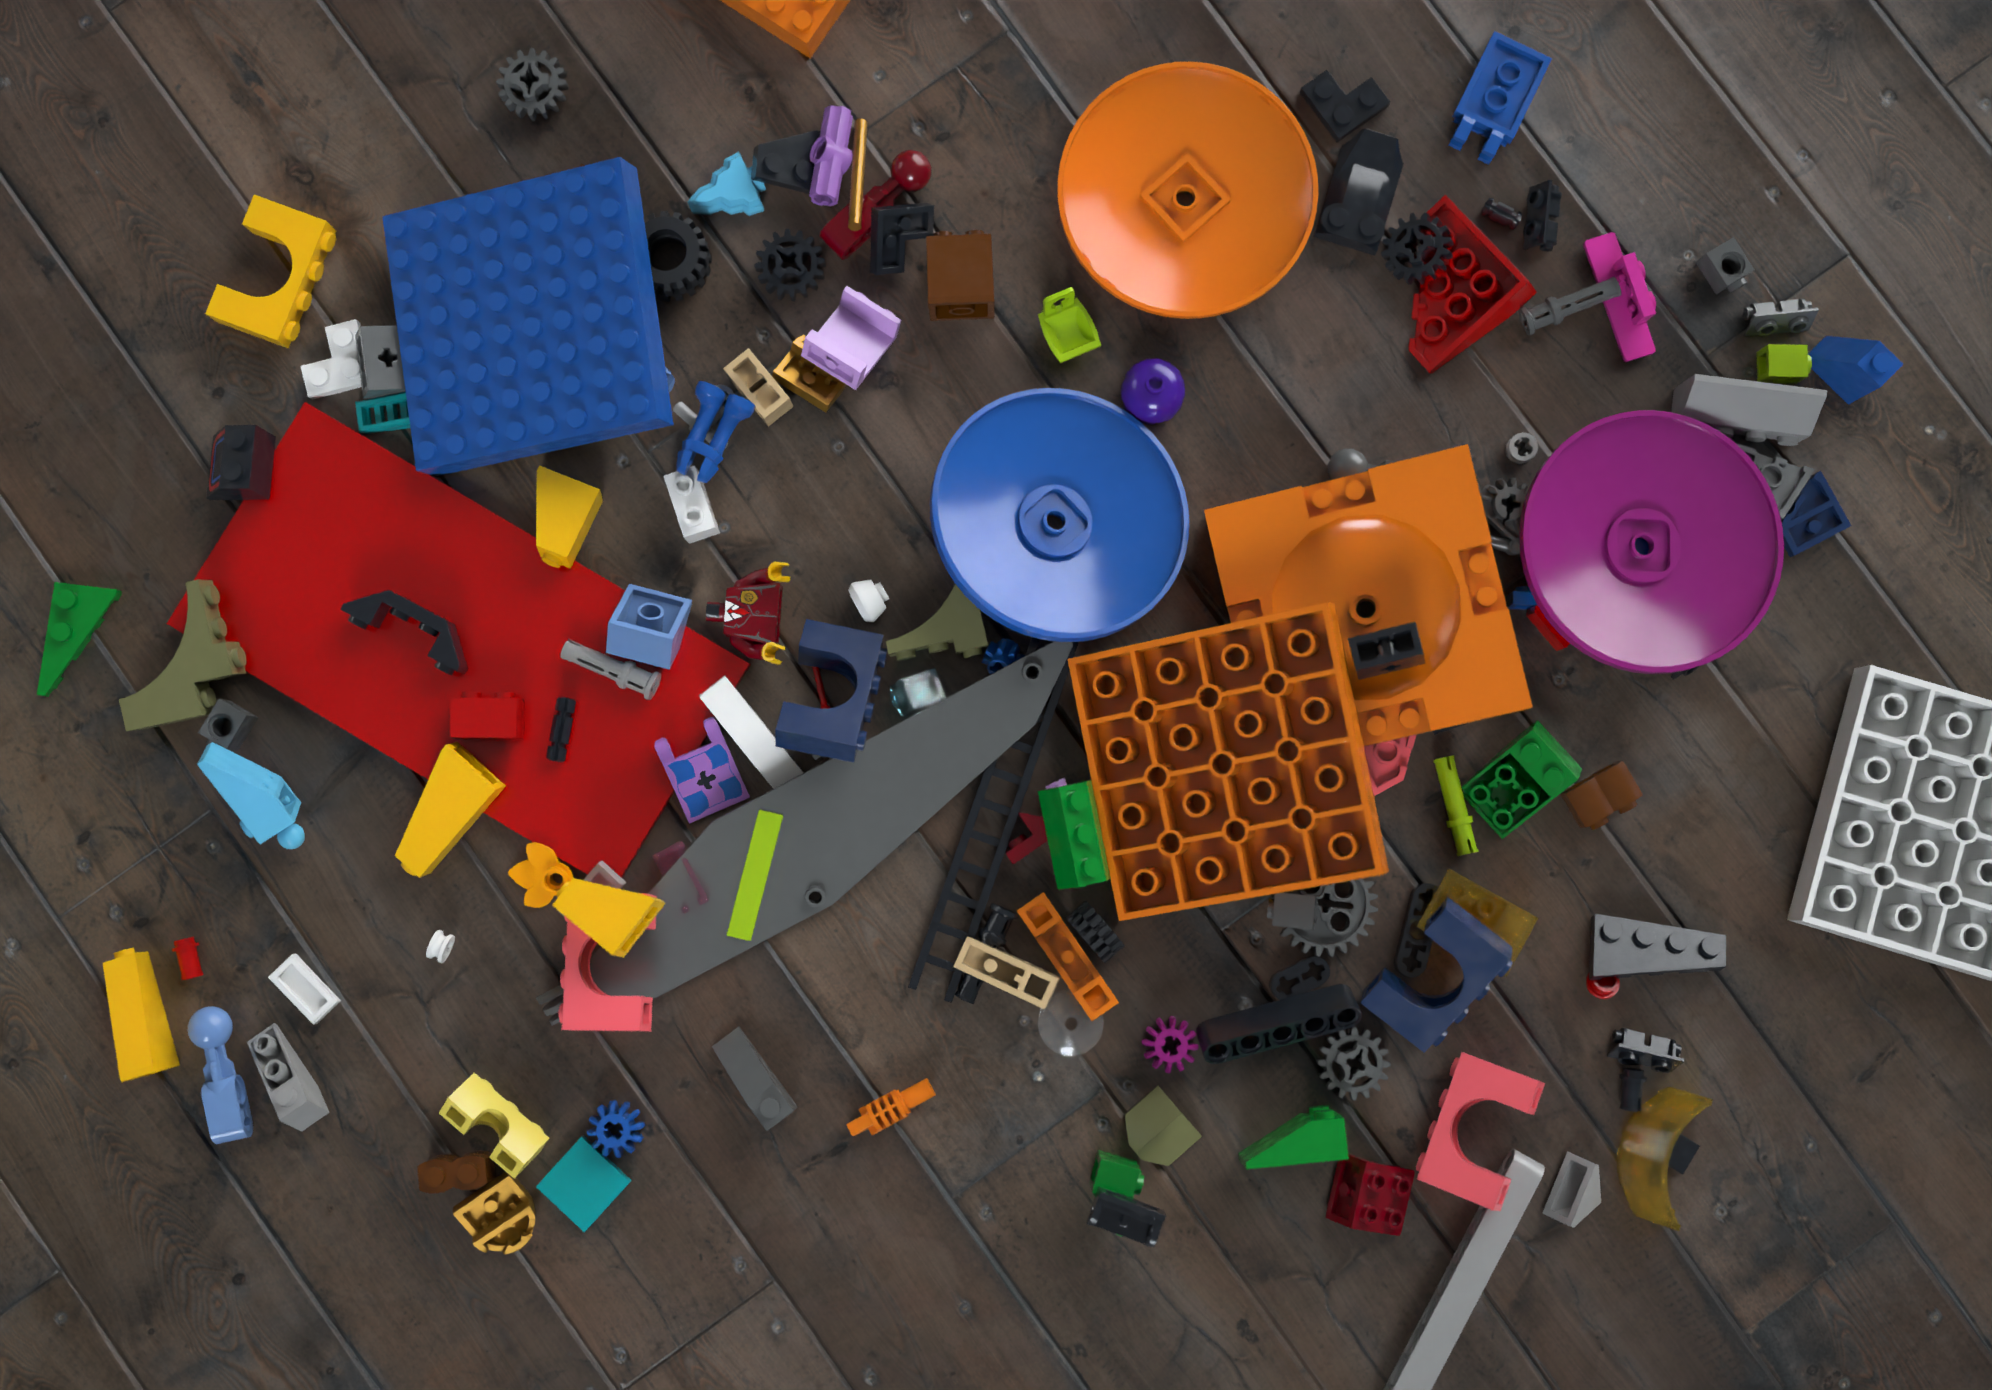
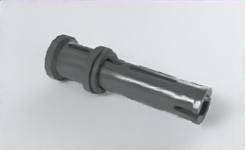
M1611 277L1606 281L1583 288L1556 299V297L1550 296L1545 298V302L1531 308H1519V317L1525 332L1530 336L1535 333L1536 329L1549 324L1555 326L1563 321V317L1621 296V288L1617 279ZM1598 293V295H1596V296H1594V297H1591V298H1589V299H1586V300H1583V301H1581V302L1575 303V301H1577V300H1579V299H1582V298H1585V297L1590 296V295H1592V294ZM1545 313L1544 316L1535 319L1536 316Z

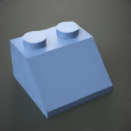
M629 584L608 622L606 653L670 670L680 649L692 600Z

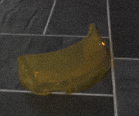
M1667 1086L1659 1090L1657 1095L1642 1105V1111L1632 1114L1623 1130L1620 1148H1618L1617 1172L1619 1183L1623 1187L1629 1202L1628 1206L1635 1216L1676 1231L1680 1230L1681 1224L1678 1223L1675 1217L1676 1210L1672 1208L1668 1194L1667 1174L1670 1156L1685 1126L1698 1113L1701 1114L1702 1110L1712 1106L1713 1099Z

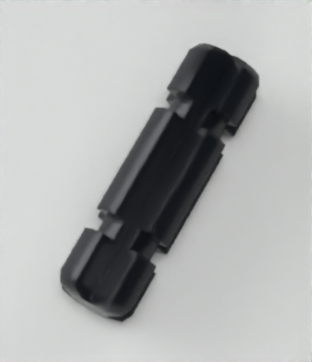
M558 697L555 710H557V715L553 717L549 741H552L551 746H548L546 754L548 760L556 762L565 761L567 753L565 744L569 742L573 718L570 717L571 713H574L576 705L575 700L571 698Z

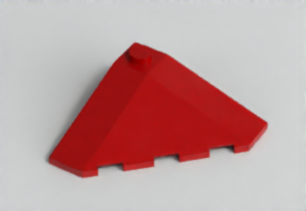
M1446 195L1426 213L1430 216L1431 221L1438 217L1442 222L1441 226L1446 225L1449 229L1450 234L1447 237H1451L1454 245L1447 249L1453 254V258L1444 259L1443 263L1447 269L1444 271L1438 268L1435 271L1437 279L1434 280L1430 275L1425 276V284H1420L1419 294H1414L1412 319L1417 320L1415 338H1410L1409 341L1410 353L1430 374L1511 317L1537 293L1530 281ZM1423 230V232H1425L1424 235L1432 234L1433 237L1436 236L1434 233L1430 231Z

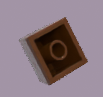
M969 230L965 232V235H952V232L938 231L933 233V236H926L930 321L994 319L991 234H985L982 230Z

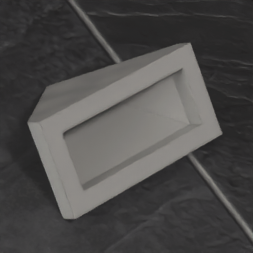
M1567 1151L1543 1214L1574 1228L1601 1203L1599 1165Z

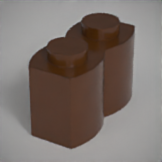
M1615 761L1570 786L1561 793V796L1579 827H1590L1591 830H1595L1608 823L1609 819L1607 816L1618 810L1622 814L1638 805L1636 800L1643 796L1624 761Z
M478 1150L469 1152L461 1157L454 1154H442L417 1166L419 1190L425 1193L436 1194L445 1192L452 1187L461 1190H472L482 1187L496 1178L495 1162L489 1157L492 1152Z

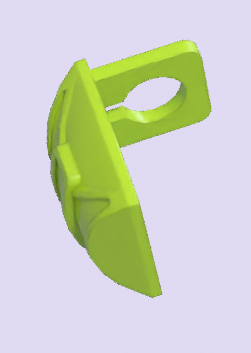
M1073 287L1050 295L1043 300V312L1038 314L1040 326L1047 344L1060 363L1101 346L1094 322L1078 298H1075ZM1065 298L1061 301L1060 305L1055 306L1053 304L1057 300Z

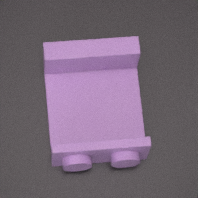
M846 286L843 290L840 305L818 333L812 329L805 337L801 356L856 390L896 339L901 319L896 317L890 310L883 309L870 301L863 293L856 292Z

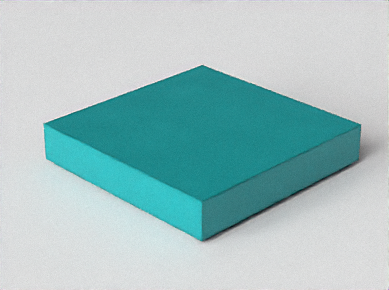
M584 1135L536 1186L583 1232L587 1231L632 1181L609 1158L603 1156L598 1148L594 1149L591 1146L592 1143Z

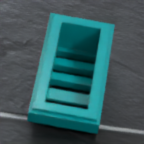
M406 392L355 402L359 434L410 428ZM398 404L400 405L401 419H398ZM383 406H386L388 421L386 422ZM370 408H374L375 424H372Z

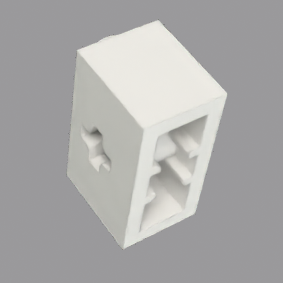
M695 465L690 467L686 475L676 471L664 476L683 537L689 544L720 534L704 483L697 481L699 471Z

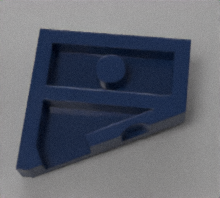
M1821 471L1810 477L1784 519L1781 520L1784 548L1789 557H1792L1852 526Z

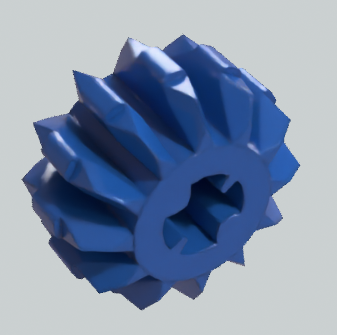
M617 1100L609 1102V1109L601 1104L597 1107L599 1116L592 1115L589 1117V1122L597 1127L589 1129L587 1135H597L598 1137L591 1146L595 1149L603 1144L602 1155L605 1157L610 1154L612 1148L616 1158L623 1156L624 1149L632 1153L636 1149L633 1141L641 1142L644 1138L635 1131L645 1127V1122H635L634 1120L641 1112L639 1109H636L631 1114L628 1113L630 1108V1102L628 1101L621 1105L620 1110ZM620 1123L623 1129L613 1135L610 1128Z

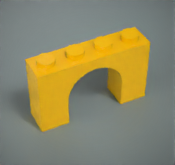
M253 195L242 225L255 235L287 246L292 258L290 277L279 291L264 297L249 296L217 284L205 314L220 324L289 349L291 341H294L299 334V322L302 314L311 305V292L315 282H318L323 275L325 257L334 248L336 230L323 219Z

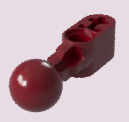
M905 150L899 153L892 161L890 168L891 177L882 186H874L865 195L863 194L860 230L852 231L848 228L850 202L822 229L819 236L842 260L850 257L871 237L872 207L894 206V200L904 191L916 192L928 184L932 168L928 158L923 153L916 150Z

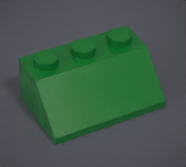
M1087 780L1038 791L1057 889L1079 888L1111 879L1092 781Z

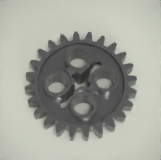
M1362 878L1347 881L1350 890L1347 896L1343 898L1336 895L1334 891L1335 883L1317 886L1314 892L1310 894L1303 891V889L1282 892L1318 896L1319 899L1323 898L1325 893L1327 900L1351 903L1353 907L1352 909L1325 907L1322 912V907L1318 905L1316 930L1284 927L1280 935L1282 937L1289 934L1293 935L1289 943L1293 947L1301 941V952L1307 953L1311 946H1313L1314 955L1320 957L1323 948L1326 949L1330 957L1334 956L1335 947H1338L1342 953H1347V942L1357 947L1359 943L1356 935L1359 934L1365 937L1369 935L1363 928L1364 924H1375L1368 917L1369 912L1378 911V908L1370 905V900L1378 898V894L1368 893L1367 890L1375 884L1374 881L1364 882ZM1270 894L1269 897L1274 899L1275 894ZM1337 912H1341L1346 919L1345 926L1339 931H1335L1330 924L1332 915Z

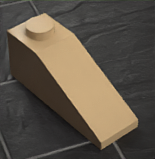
M967 936L953 966L1042 1009L1047 1008L1061 978L1034 964Z

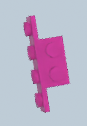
M1614 232L1586 240L1583 246L1596 284L1615 277L1621 288V296L1603 302L1623 361L1630 362L1652 355L1656 349L1646 321L1656 314V299L1646 286L1644 280L1646 272L1643 263L1637 260L1635 252L1623 256Z

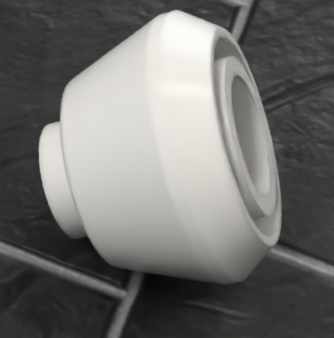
M872 580L851 583L848 591L865 622H875L887 608L884 602L889 600L882 584L879 582L874 585Z

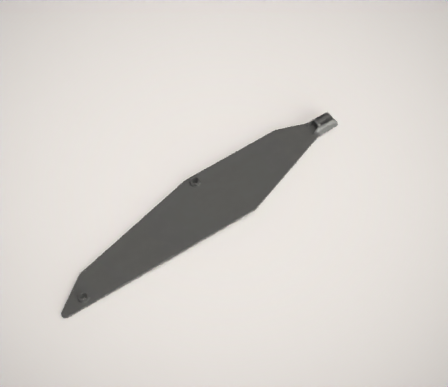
M1053 641L867 739L864 751L857 750L854 763L831 758L712 821L649 891L648 894L657 896L658 899L666 903L656 915V930H645L624 958L611 955L602 946L591 956L590 971L595 984L604 993L611 996L657 998L833 905L1037 723L1069 656L1073 643ZM1030 666L1037 668V672L1033 677L1026 675V670ZM764 810L781 814L783 819L751 941L727 936L758 811ZM817 891L821 894V897L818 900H812L809 898L810 893ZM561 984L536 997L539 1005L550 1001L542 1010L546 1016L553 1015L549 1019L552 1026L560 1022L559 1007L563 1003L564 993Z

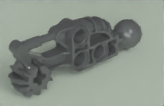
M1344 448L1331 456L1328 462V475L1330 480L1366 472L1368 469L1378 466L1368 464L1361 452L1355 449ZM1385 460L1379 466L1394 463L1395 461ZM1513 477L1507 483L1503 478L1495 480V487L1487 484L1480 491L1487 523L1502 536L1490 535L1492 548L1505 551L1510 556L1520 553V520L1526 499L1524 492L1528 488L1526 483L1517 488V480ZM1508 499L1507 504L1512 506V509L1507 512L1506 506L1501 504V501Z

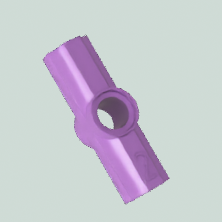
M830 105L825 108L820 137L816 139L810 151V161L815 165L809 196L811 197V202L819 206L826 205L832 207L838 204L842 176L849 169L852 162L853 153L847 147L853 116L851 115V110L844 106Z

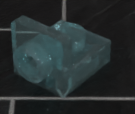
M935 668L901 678L890 686V699L893 706L898 709L900 716L907 715L914 710L935 704L946 698Z

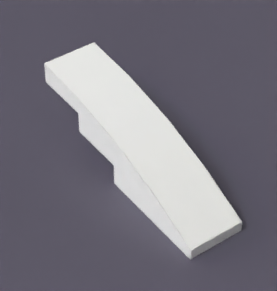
M725 675L699 695L712 714L773 789L804 773L785 748L775 747V736Z

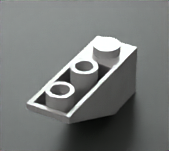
M273 1023L247 1041L279 1121L302 1132L329 1113L318 1085L277 1024Z

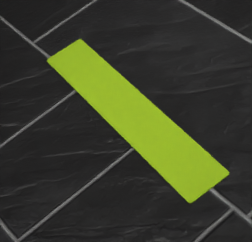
M764 810L758 811L727 936L751 941L783 819L781 814Z

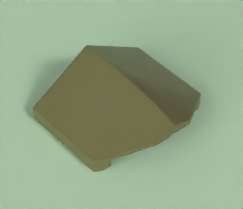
M1158 1085L1124 1114L1128 1144L1143 1161L1169 1166L1202 1137Z

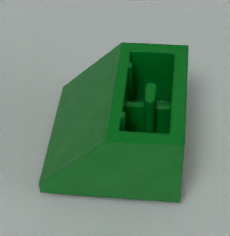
M1097 1150L1089 1180L1094 1197L1099 1186L1133 1198L1134 1195L1140 1196L1144 1175H1142L1137 1161Z

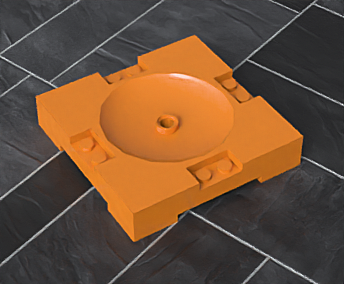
M1468 444L1370 468L1366 472L1306 487L1298 486L1204 510L1231 623L1326 602L1335 604L1364 747L1533 708L1509 609L1506 605L1491 544L1492 540ZM1363 601H1369L1374 604L1376 611L1372 617L1362 618L1356 612L1357 605ZM1416 622L1425 664L1359 680L1348 638Z

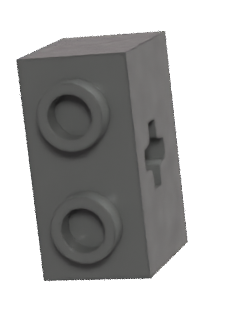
M397 325L360 326L355 335L363 399L406 392ZM384 357L385 362L391 363V365L389 367H386L384 361H379L380 358Z

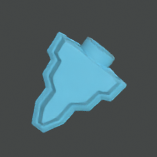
M737 152L724 159V166L713 172L711 182L698 188L687 202L692 214L711 215L723 210L730 215L744 212L750 216L764 211L759 193L766 190L763 182L751 180L752 166L747 168L742 156Z

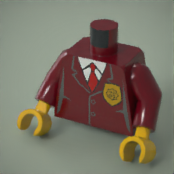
M773 562L767 568L755 570L735 582L734 587L727 588L725 603L707 602L706 621L724 622L723 633L729 637L730 643L734 648L748 658L765 660L776 665H781L782 661L775 659V653L779 649L785 650V647L779 645L783 587L780 583L775 582L790 581V577L781 575L782 568L789 566V563Z

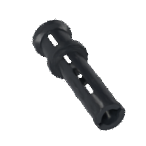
M991 903V914L985 927L980 928L978 937L981 938L980 942L999 949V947L1002 948L1006 944L1005 936L1012 921L1017 920L1019 915L1007 908ZM965 973L955 996L963 1001L974 1004L984 981Z

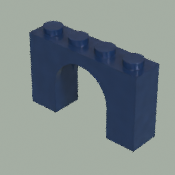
M806 619L799 643L798 664L838 672L852 683L855 692L844 704L829 709L814 708L783 701L775 730V747L855 762L857 750L864 751L867 732L862 731L864 722L871 723L874 703H869L872 694L878 695L881 676L877 675L878 667L884 668L888 650L883 648L884 635Z
M1449 897L1426 920L1424 933L1453 955L1459 962L1464 975L1461 983L1448 993L1426 995L1414 990L1384 967L1364 989L1360 1002L1424 1053L1432 1044L1435 1047L1438 1046L1448 1033L1446 1029L1453 1022L1456 1024L1460 1023L1467 1015L1470 1003L1474 999L1480 1001L1491 987L1489 983L1496 976L1503 977L1513 964V961H1511L1512 946Z

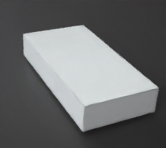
M296 953L291 954L268 977L313 1025L318 1024L341 1001Z

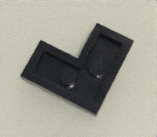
M1328 70L1301 87L1299 92L1336 142H1339L1382 112L1391 103L1372 77L1348 94H1345Z
M918 203L872 207L870 273L884 275L904 272L905 240L923 239L926 236H933L934 205Z

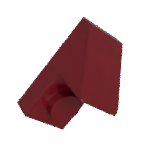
M1018 812V815L1032 836L1026 838L1023 833L1007 844L1011 850L1005 854L1012 864L1048 841L1043 817Z

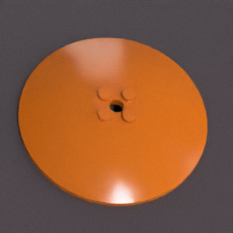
M1172 62L1144 68L1122 78L1103 91L1086 108L1073 127L1062 153L1057 182V200L1063 230L1072 251L1088 274L1102 288L1117 299L1147 313L1179 319H1198L1225 314L1244 307L1262 297L1287 275L1302 253L1313 228L1318 204V175L1313 152L1304 130L1292 112L1273 92L1256 80L1227 67L1202 62ZM1183 191L1192 194L1194 202L1189 206H1182L1177 202L1176 195Z

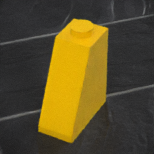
M539 465L536 489V546L542 561L556 568H560L562 565L571 569L603 503L601 491L598 488Z
M573 878L561 886L556 895L557 899L552 906L611 955L624 958L666 903L661 899Z

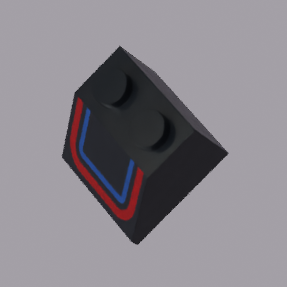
M225 425L213 436L206 499H270L276 436L257 425Z

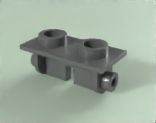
M1804 298L1779 301V311H1776L1773 302L1751 303L1749 307H1745L1743 310L1744 319L1750 320L1745 336H1768L1777 333L1809 331L1819 309L1812 308V303L1805 301Z

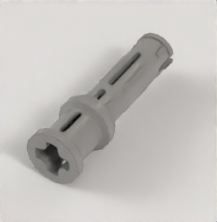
M571 639L565 642L560 655L564 660L576 663L616 681L619 688L626 689L628 687L644 694V698L647 700H651L655 695L662 677L659 672L650 673L636 667V663L631 660L625 662L618 661Z

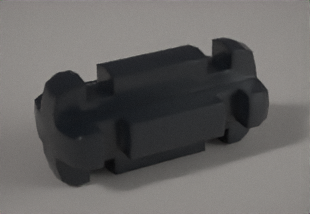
M1489 198L1485 202L1481 214L1483 216L1488 214L1490 215L1489 219L1503 226L1508 224L1510 225L1509 229L1514 230L1522 218V213L1520 211L1515 213L1513 212L1514 208L1499 201L1496 204L1493 202V198Z

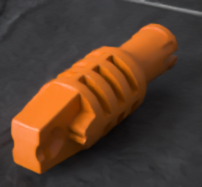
M925 1078L903 1091L894 1089L859 1108L861 1116L846 1125L852 1136H856L866 1130H869L872 1136L908 1117L911 1113L910 1109L934 1097L936 1094L929 1080Z

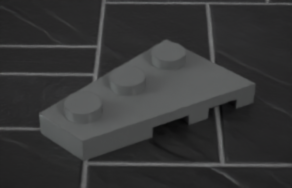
M1737 444L1757 465L1774 495L1780 518L1783 520L1815 469L1807 466L1801 468L1787 463L1788 460L1777 456L1770 458L1758 454L1755 449Z

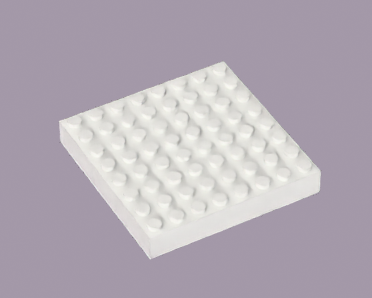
M1873 665L1854 668L1787 920L1992 981L1991 700Z

